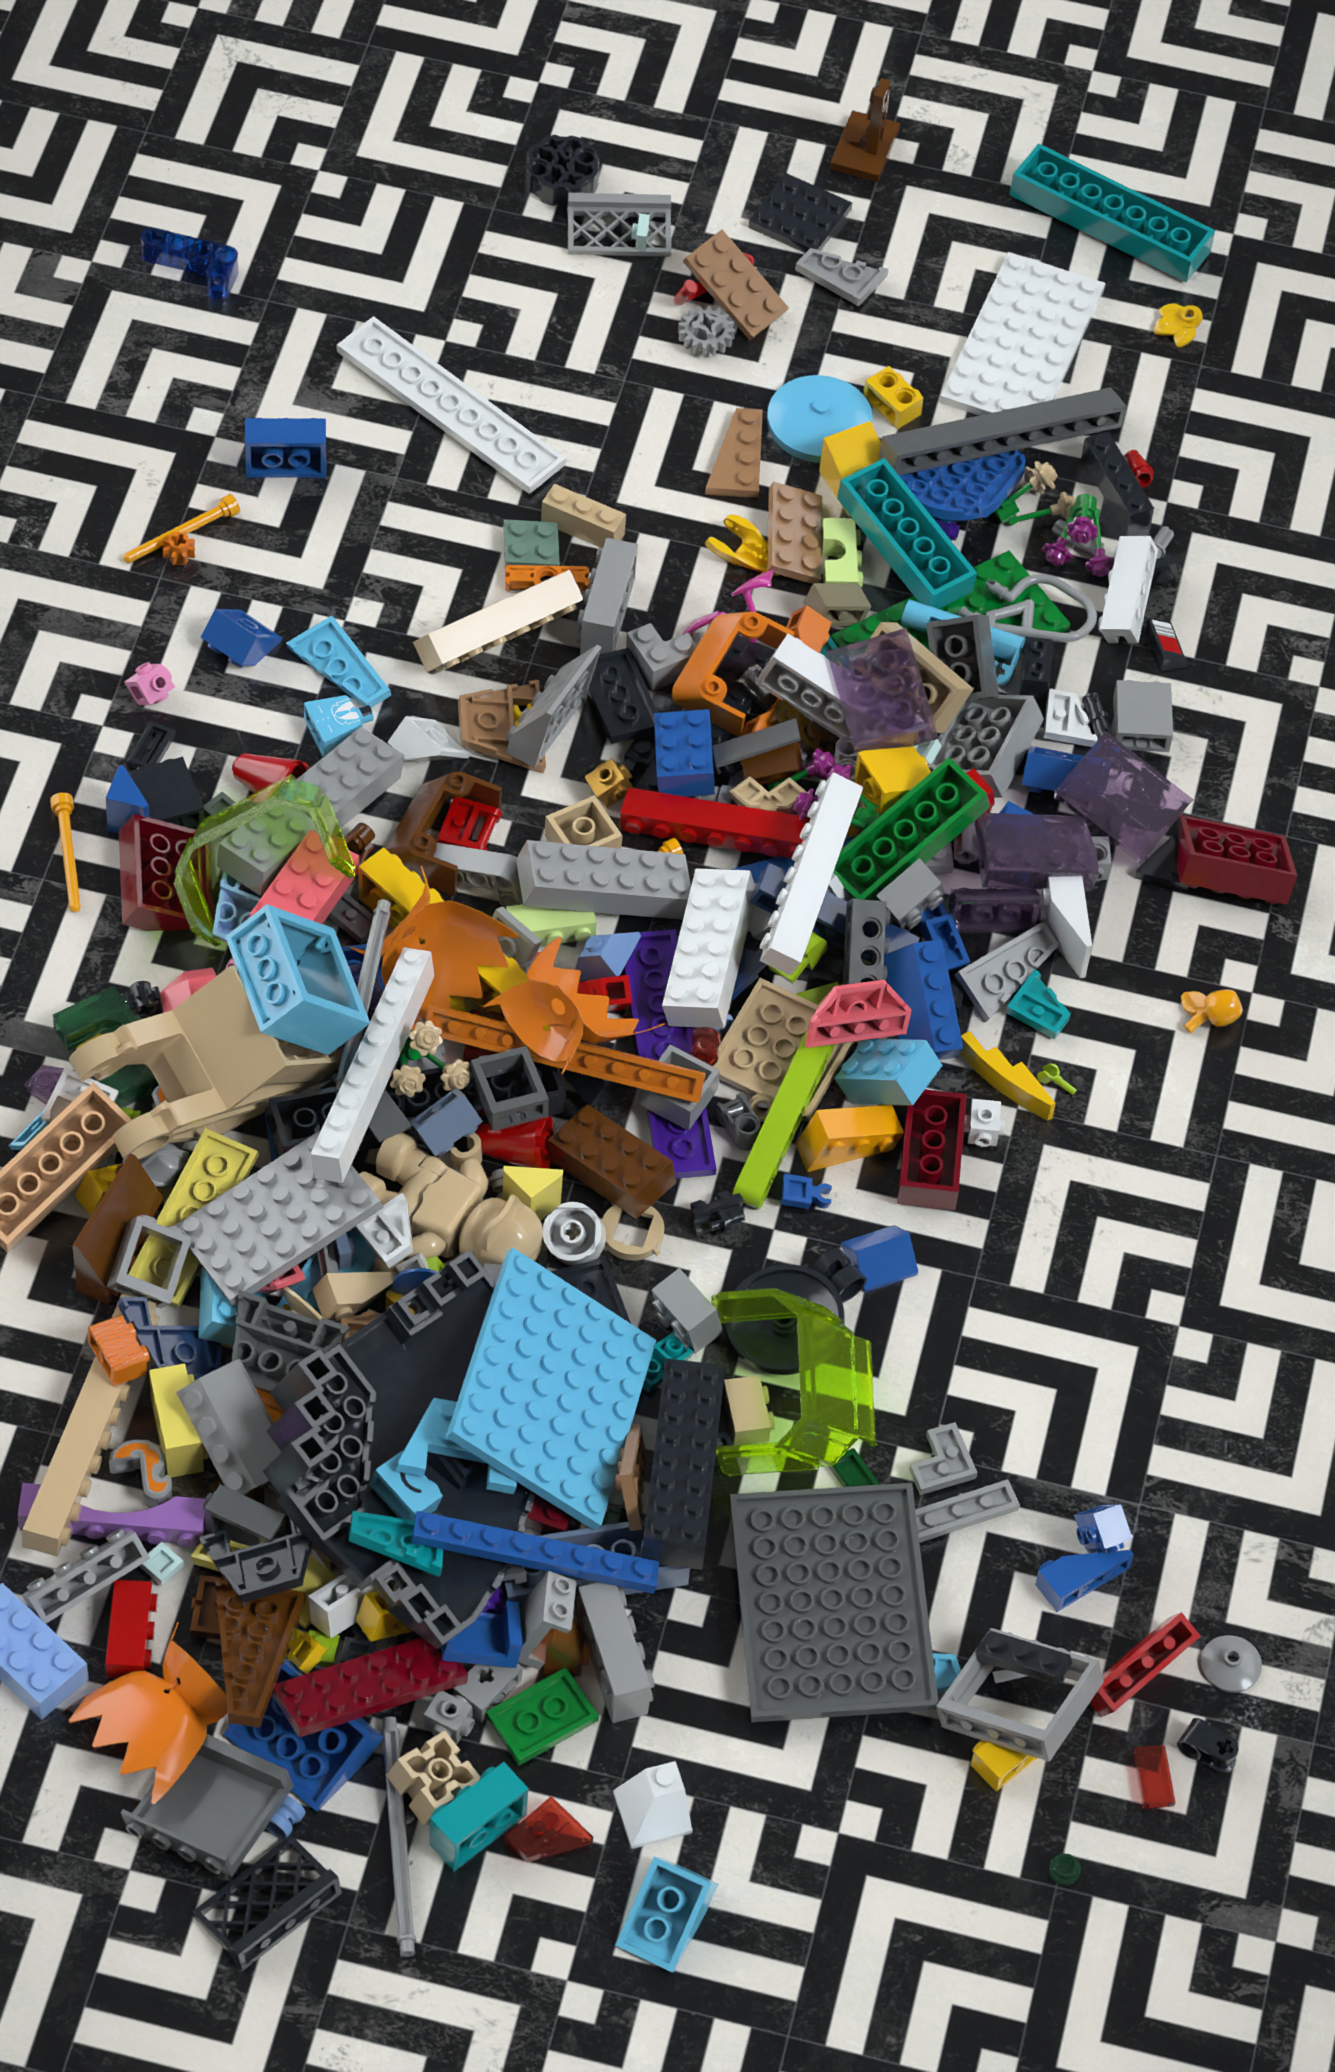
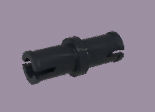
M1094 692L1093 696L1092 693L1086 694L1082 697V703L1088 714V725L1093 728L1099 747L1110 746L1115 742V738L1108 724L1109 716L1102 708L1098 693Z

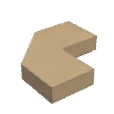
M748 777L730 790L729 796L739 806L789 814L794 810V803L799 793L807 792L790 777L770 792L764 789L752 777Z

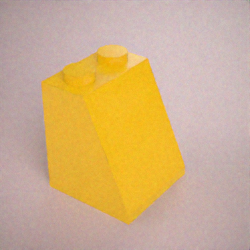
M871 421L823 438L819 473L836 498L841 479L880 460L881 442Z
M915 747L865 750L858 752L854 783L863 787L861 794L870 802L878 805L875 812L882 815L928 776L931 771L926 758L923 755L920 756Z

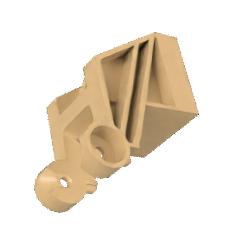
M232 965L172 1011L122 1025L114 1032L98 1036L75 1050L71 1054L69 1061L81 1082L92 1076L102 1080L123 1066L132 1064L147 1065L155 1076L169 1103L163 1101L152 1111L129 1121L114 1133L112 1138L124 1161H126L130 1153L140 1160L157 1152L168 1143L197 1141L200 1139L205 1128L220 1135L226 1134L264 1113L265 1107H268L269 1099L298 1094L325 1079L340 1067L342 1051L340 1048H337L331 1054L326 1055L261 1033L237 967Z

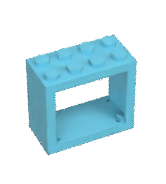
M266 904L225 936L261 1033L329 1055L371 1024L334 928Z

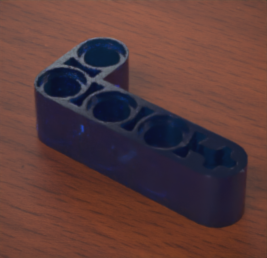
M147 228L142 231L140 235L141 256L145 261L207 276V292L214 299H223L230 294L239 272L238 252L234 247L158 228Z

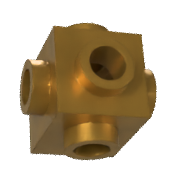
M612 758L600 763L594 771L585 776L596 797L606 807L624 799L628 787L634 788L629 781L632 777L629 770L623 763L618 765Z

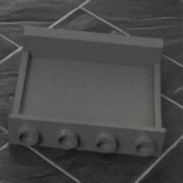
M206 1734V1739L193 1760L160 1800L153 1805L151 1804L152 1785L133 1813L123 1809L121 1815L126 1824V1830L131 1835L137 1838H142L143 1836L152 1840L157 1847L163 1850L169 1848L178 1852L182 1858L189 1862L196 1860L204 1864L213 1873L219 1874L222 1872L232 1877L294 1785L287 1769Z

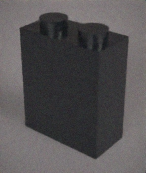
M183 756L167 759L149 766H141L129 771L132 780L149 805L150 818L187 828L205 824L204 806Z

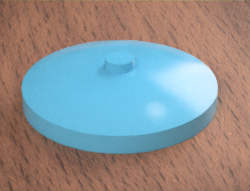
M823 375L804 376L784 384L771 398L767 414L768 430L776 444L796 458L816 463L821 462L823 438L868 421L872 423L873 420L870 404L857 388L841 379Z

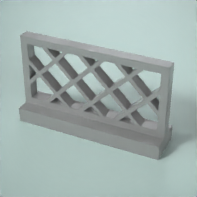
M568 193V254L671 257V195ZM639 214L650 215L649 229L653 233L647 237L646 251L636 250V247H629L624 243L632 236V227L624 221L627 217L639 219ZM573 216H585L589 221L581 227L573 220ZM602 216H610L615 221L606 227L599 219ZM653 217L665 218V223L657 228L650 220ZM593 224L602 231L595 238L586 232ZM618 225H621L628 231L621 238H618L611 232ZM580 235L589 241L585 246H574V240ZM606 235L615 242L610 247H604L599 243ZM658 236L666 243V248H655L650 242Z

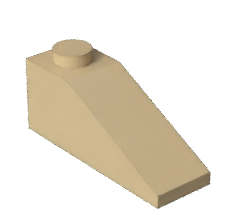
M399 1272L326 1273L312 1289L322 1317L328 1320L336 1319L340 1321L341 1318L355 1315L386 1294L392 1288L393 1279Z

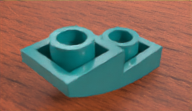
M674 1333L653 1345L654 1350L642 1387L648 1393L663 1383L666 1358L687 1361L694 1353L689 1347L685 1349L681 1341L674 1336Z

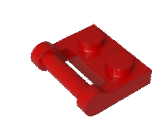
M454 797L437 838V843L488 851L486 846L495 824L501 819L502 811L494 806L461 797ZM478 816L484 817L485 822L477 842L470 841L469 838Z

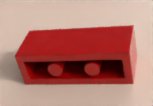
M114 1581L106 1655L107 1678H119L134 1671H145V1668L151 1669L152 1650L148 1649V1640H154L155 1622L150 1621L151 1612H157L158 1594H153L152 1582Z

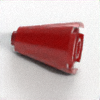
M247 753L237 757L232 764L234 778L266 803H269L310 769V766L301 760Z
M551 1116L492 1131L489 1123L480 1124L474 1132L481 1139L482 1155L520 1167L549 1169L551 1156L548 1139L554 1135V1124Z

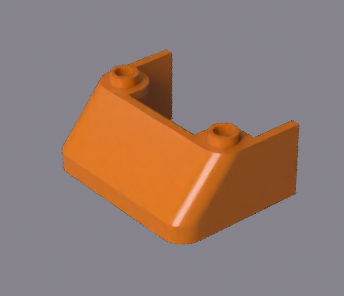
M757 612L728 613L716 616L672 689V699L678 706L688 711L710 709L711 723L738 737L742 734L746 714L722 702L726 696L727 686L714 673L738 634L749 639H757L776 650L787 634L793 637L795 634L794 631Z

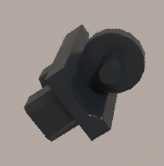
M726 1190L718 1193L715 1201L709 1204L702 1200L690 1204L693 1230L697 1237L718 1229L724 1235L731 1234V1225L745 1220L743 1197L740 1193L732 1195Z

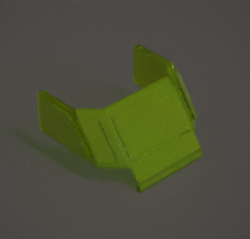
M291 774L205 818L199 824L193 839L189 838L175 870L176 879L174 882L175 889L193 933L215 947L221 945V940L212 935L214 922L190 861L194 850L282 804L310 813L330 864L349 879L355 876L353 870L355 865L330 801L318 786L301 780L296 781V778Z
M776 1288L719 1292L711 1296V1303L717 1310L720 1323L797 1317L800 1420L779 1442L717 1447L716 1455L723 1473L732 1476L816 1470L819 1467L834 1466L858 1439L869 1442L870 1446H876L872 1346L870 1341L854 1336V1332L841 1323L843 1320L828 1308Z

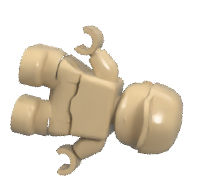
M402 1132L383 1141L376 1159L377 1174L400 1183L403 1187L399 1193L387 1191L384 1181L368 1172L363 1171L359 1174L379 1198L382 1205H385L401 1193L405 1195L408 1203L413 1252L390 1268L378 1256L375 1259V1267L378 1272L397 1271L395 1266L419 1253H422L425 1258L435 1256L451 1258L458 1249L460 1255L470 1249L483 1267L484 1263L502 1265L506 1252L512 1247L533 1261H536L543 1244L542 1223L536 1213L520 1202L519 1198L511 1194L507 1202L499 1198H489L483 1201L489 1181L481 1165V1139L476 1133L467 1136L468 1152H460L456 1147L450 1150V1160L459 1169L460 1173L452 1168H448L438 1157L430 1156L428 1152L418 1148L416 1139Z

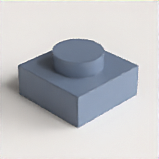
M346 1233L333 1241L340 1270L352 1268V1256L356 1255L353 1238L348 1239Z

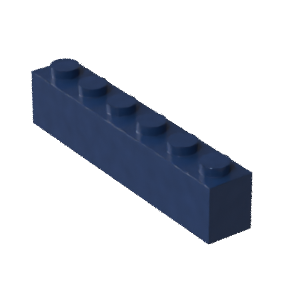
M769 863L759 875L749 903L771 914L775 910L778 911L780 905L776 904V900L783 888L786 889L787 883L784 882L787 871ZM826 891L812 932L844 949L847 901L835 896L832 892ZM867 923L863 924L862 931L864 935L871 938L874 933L872 926ZM891 923L885 926V937L889 940L887 953L919 942L920 938L911 934L906 929L899 928ZM863 951L861 958L872 963L871 955Z

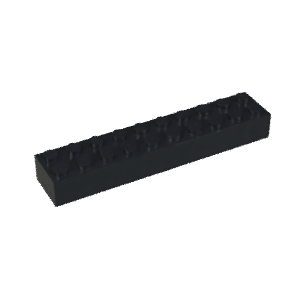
M470 1061V1062H468V1063L470 1064L469 1070H470V1072H471V1061ZM533 1061L549 1099L548 1116L563 1113L566 1092L557 1067ZM441 1068L422 1070L420 1073L424 1074L426 1078L422 1083L423 1089L421 1092H415L412 1097L405 1094L396 1095L395 1088L390 1086V1082L393 1079V1076H390L385 1090L409 1122L451 1092L443 1088L444 1082L441 1080L443 1070ZM524 1069L486 1078L496 1103L533 1093ZM470 1078L467 1087L459 1090L465 1095L483 1121L480 1124L489 1123ZM337 1086L269 1099L267 1121L279 1157L322 1129L337 1096L335 1093ZM413 1127L404 1131V1133L414 1137L416 1141L421 1140ZM367 1128L357 1152L380 1148L383 1141L378 1142L369 1128Z

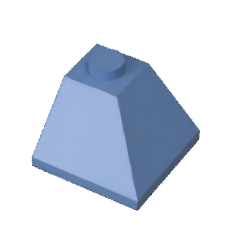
M631 932L590 936L578 957L575 970L581 971L579 981L620 976L641 937L640 933Z

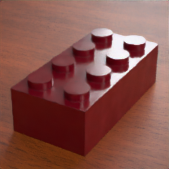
M925 1089L913 1105H906L897 1204L955 1210L959 1193L967 1094Z

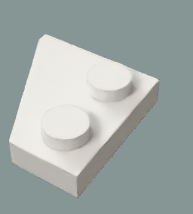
M403 1193L383 1205L384 1208L356 1226L358 1232L388 1268L413 1252L408 1203Z

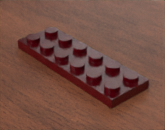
M419 1638L276 1683L272 1696L298 1737H302L467 1684L468 1673L460 1662L443 1661L441 1647L437 1649L425 1639Z

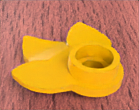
M1167 304L1158 310L1162 318L1157 321L1154 334L1174 335L1177 348H1181L1195 338L1196 329L1203 320L1202 312L1193 305L1182 307L1178 304Z

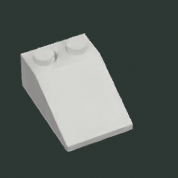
M1082 876L1048 877L1047 887L1042 888V904H1039L1038 907L1039 921H1045L1060 944L1057 949L1078 977L1085 978L1092 941Z

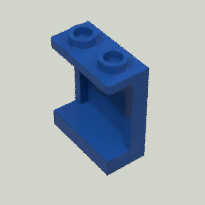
M506 1601L503 1614L481 1612L474 1623L441 1646L442 1660L516 1668L523 1646L519 1603Z

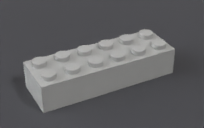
M527 840L516 859L524 906L680 920L684 917L691 890L685 854Z

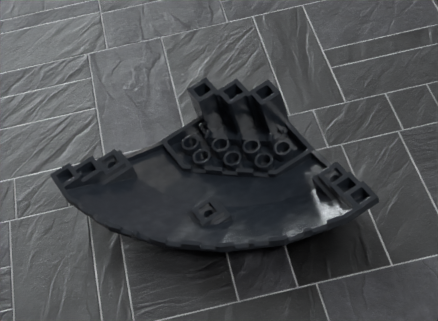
M470 1249L423 1281L417 1288L397 1300L384 1313L327 1353L323 1354L319 1349L299 1362L270 1391L285 1413L266 1431L281 1453L263 1472L281 1495L277 1502L295 1526L360 1591L372 1584L390 1607L387 1611L437 1649L476 1621L487 1605V1601L493 1592L497 1590L502 1583V1579L514 1564L443 1549L442 1570L440 1577L350 1542L349 1532L352 1511L399 1518L369 1485L375 1470L401 1451L404 1452L433 1398L458 1401L496 1285ZM427 1452L424 1475L438 1486L440 1493L443 1495L437 1509L431 1514L524 1533L526 1517L531 1511L535 1498L533 1491L517 1481L514 1494L486 1489L487 1463L462 1459L464 1461V1465H462L457 1457ZM387 1583L391 1584L394 1587V1591L390 1589Z

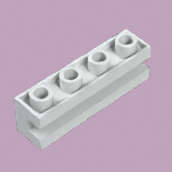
M1120 536L1118 547L1114 549L1113 570L1109 572L1108 593H1105L1103 600L1104 612L1098 622L1099 631L1108 643H1118L1119 636H1124L1128 643L1139 642L1158 549L1151 536Z

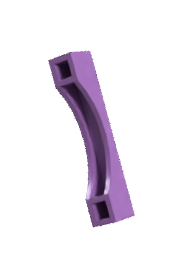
M23 1483L18 1510L19 1530H22L41 1484ZM176 1496L161 1505L130 1513H111L94 1510L82 1505L78 1521H72L71 1535H83L91 1539H101L116 1530L123 1529V1531L130 1530L135 1532L139 1540L148 1541L151 1544L159 1545L163 1542L175 1543L183 1547H193L199 1545L200 1537L205 1535V1510L203 1509L205 1499Z

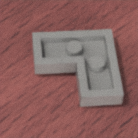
M956 1422L927 1430L926 1437L935 1457L911 1463L909 1468L919 1494L922 1495L976 1479V1468Z

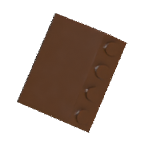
M131 1153L73 1244L77 1291L108 1305L114 1295L118 1296L120 1292L107 1288V1284L128 1221L140 1215H147L157 1220L164 1207L163 1196L137 1157ZM140 1231L127 1274L130 1272L149 1236L145 1232Z

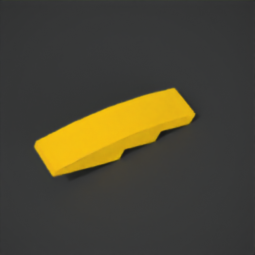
M970 1031L961 1035L963 1050L960 1055L980 1076L999 1092L1026 1110L1047 1121L1052 1119L1055 1101L1023 1062L1012 1067L996 1046L986 1051Z

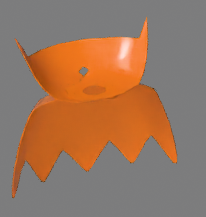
M422 866V873L425 879L423 894L407 917L392 933L384 938L381 956H383L382 980L386 988L404 947L431 951L434 978L411 1028L412 1030L415 1029L417 1022H422V1019L426 1020L428 1006L431 1004L451 1009L450 996L481 999L483 995L478 965L508 968L507 960L497 936L519 937L513 930L501 922L466 905L453 901L430 904L429 886ZM419 938L425 939V944L421 945ZM349 947V948H351V949H353V950H355V951H357V952H359V953L365 955V951H366V950H361V949H358V948Z
M558 937L549 943L533 961L527 971L526 983L505 991L483 1006L499 1004L506 1021L526 1046L542 1058L555 1063L566 1062L562 1071L563 1074L581 1040L594 1044L610 1042L664 1025L663 1023L650 1029L633 1033L639 1022L638 1019L607 1018L608 996L577 993L581 971L553 967L562 940L561 937ZM550 1025V1031H544V1026Z
M179 1622L176 1624L165 1652L163 1679L146 1671H134L87 1694L62 1711L63 1713L84 1699L69 1719L70 1723L102 1716L92 1745L94 1748L129 1742L119 1774L124 1775L156 1767L152 1790V1805L160 1800L173 1786L193 1760L206 1739L207 1725L218 1722L228 1713L226 1693L186 1651L173 1641ZM177 1678H180V1685L177 1682ZM169 1689V1694L164 1693V1690Z

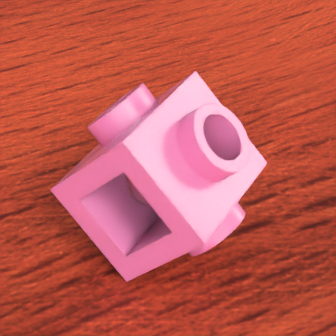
M150 662L136 668V674L125 681L126 686L138 705L160 703L169 696L168 692L175 688L171 680L172 675L170 671L162 664H150Z

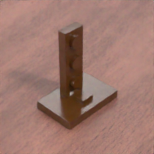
M881 78L878 87L872 88L869 102L873 103V105L870 106L868 114L852 110L830 162L831 170L879 182L900 130V123L886 119L890 80Z

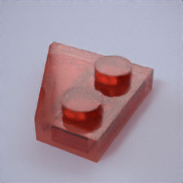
M550 1796L505 1836V1842L526 1862H531L588 1846L593 1842L594 1836Z

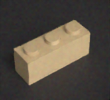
M554 484L542 501L541 522L558 523V530L603 548L606 538L616 540L623 538L625 535L626 514Z

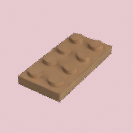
M723 229L683 260L684 264L723 310L729 314V317L749 340H752L789 309Z
M773 481L769 487L767 571L773 570L776 574L811 584L819 583L821 580L822 495Z

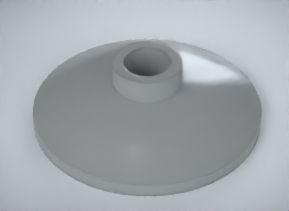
M1225 1635L1211 1640L1205 1646L1200 1658V1667L1205 1679L1212 1686L1221 1691L1236 1693L1249 1689L1257 1682L1262 1670V1661L1257 1649L1250 1642L1241 1637ZM1228 1656L1235 1657L1238 1661L1231 1662Z

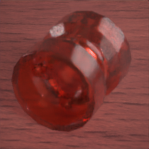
M711 1027L697 1028L692 1034L690 1055L711 1066L715 1065L719 1057L720 1033Z

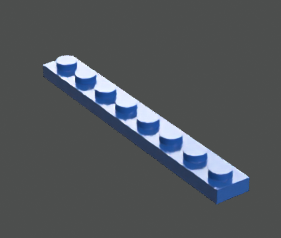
M417 1511L415 1515L411 1543L653 1594L657 1587L658 1561Z

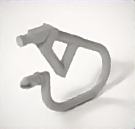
M1047 574L1030 575L1020 580L1010 592L1007 587L1001 586V584L994 580L986 582L985 586L989 592L997 595L999 599H1005L1008 602H1013L1030 585L1038 583L1048 584L1081 603L1088 615L1086 623L1079 630L1072 633L1038 630L1032 628L1034 601L1025 600L986 612L992 627L1022 637L1053 639L1052 641L1068 643L1078 641L1087 636L1096 624L1097 612L1093 602L1086 595L1057 577ZM962 607L958 613V616L961 617L981 615L978 612L973 613L969 611L966 607ZM1023 613L1021 626L995 623L997 620Z

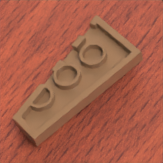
M736 408L708 480L705 494L758 498L762 410Z
M641 1423L631 1424L630 1431L627 1433L625 1447L620 1449L619 1474L615 1476L617 1492H623L630 1531L642 1530L640 1513H643L641 1494L644 1493L643 1475H645L646 1449Z

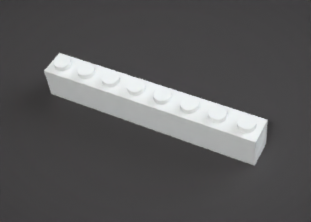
M834 772L827 781L822 780L816 790L815 795L819 796L817 802L814 801L807 815L811 820L805 824L800 834V838L803 839L802 845L799 844L792 856V860L795 861L794 867L791 866L784 878V882L787 883L786 889L783 888L776 900V904L780 906L778 911L775 910L768 923V926L771 927L770 933H766L760 945V948L763 949L760 961L788 975H791L802 961L863 789L862 786Z

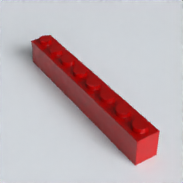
M630 787L627 789L620 812L621 830L630 833L653 835L658 838H675L688 843L695 842L713 847H725L742 852L749 851L767 856L791 859L799 844L802 845L803 839L800 838V834L805 824L811 820L810 817H805L800 821L799 815ZM845 837V840H844V843H843V846H842L841 849H843V848L845 847L846 840H847L846 837Z

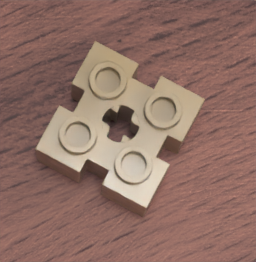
M446 1731L428 1740L420 1751L418 1748H415L400 1757L386 1775L400 1795L407 1792L413 1799L409 1807L423 1826L430 1822L431 1815L436 1808L442 1804L448 1805L456 1799V1795L462 1788L467 1785L472 1787L480 1780V1776L468 1760L461 1763L456 1757L460 1749Z

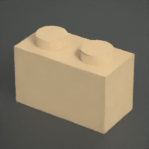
M760 1375L724 1380L722 1396L734 1446L769 1442L770 1431L775 1429L773 1413L767 1411L766 1404H769V1393L767 1386H762Z

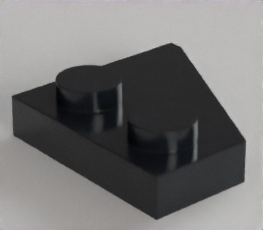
M1172 835L1137 868L1135 879L1187 891L1188 886L1180 883L1177 872L1178 836Z

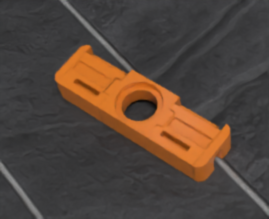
M507 565L505 568V591L509 592V589L526 590L541 583L540 578L543 576L555 577L570 570L579 591L586 592V589H589V568L586 566Z

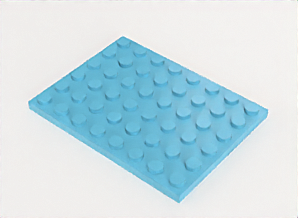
M512 1247L505 1254L446 1437L591 1529L596 1530L603 1522L618 1471V1462L621 1461L620 1449L625 1447L627 1433L630 1431L654 1350L653 1345H655L656 1340Z

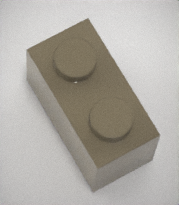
M813 583L803 602L804 606L808 605L831 621V626H851L865 619L871 608L859 584Z

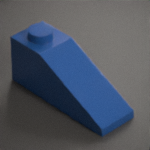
M1121 1550L1110 1553L1062 1556L1056 1561L1049 1560L1038 1569L1035 1585L1054 1610L1059 1612L1130 1569L1134 1554L1131 1550Z

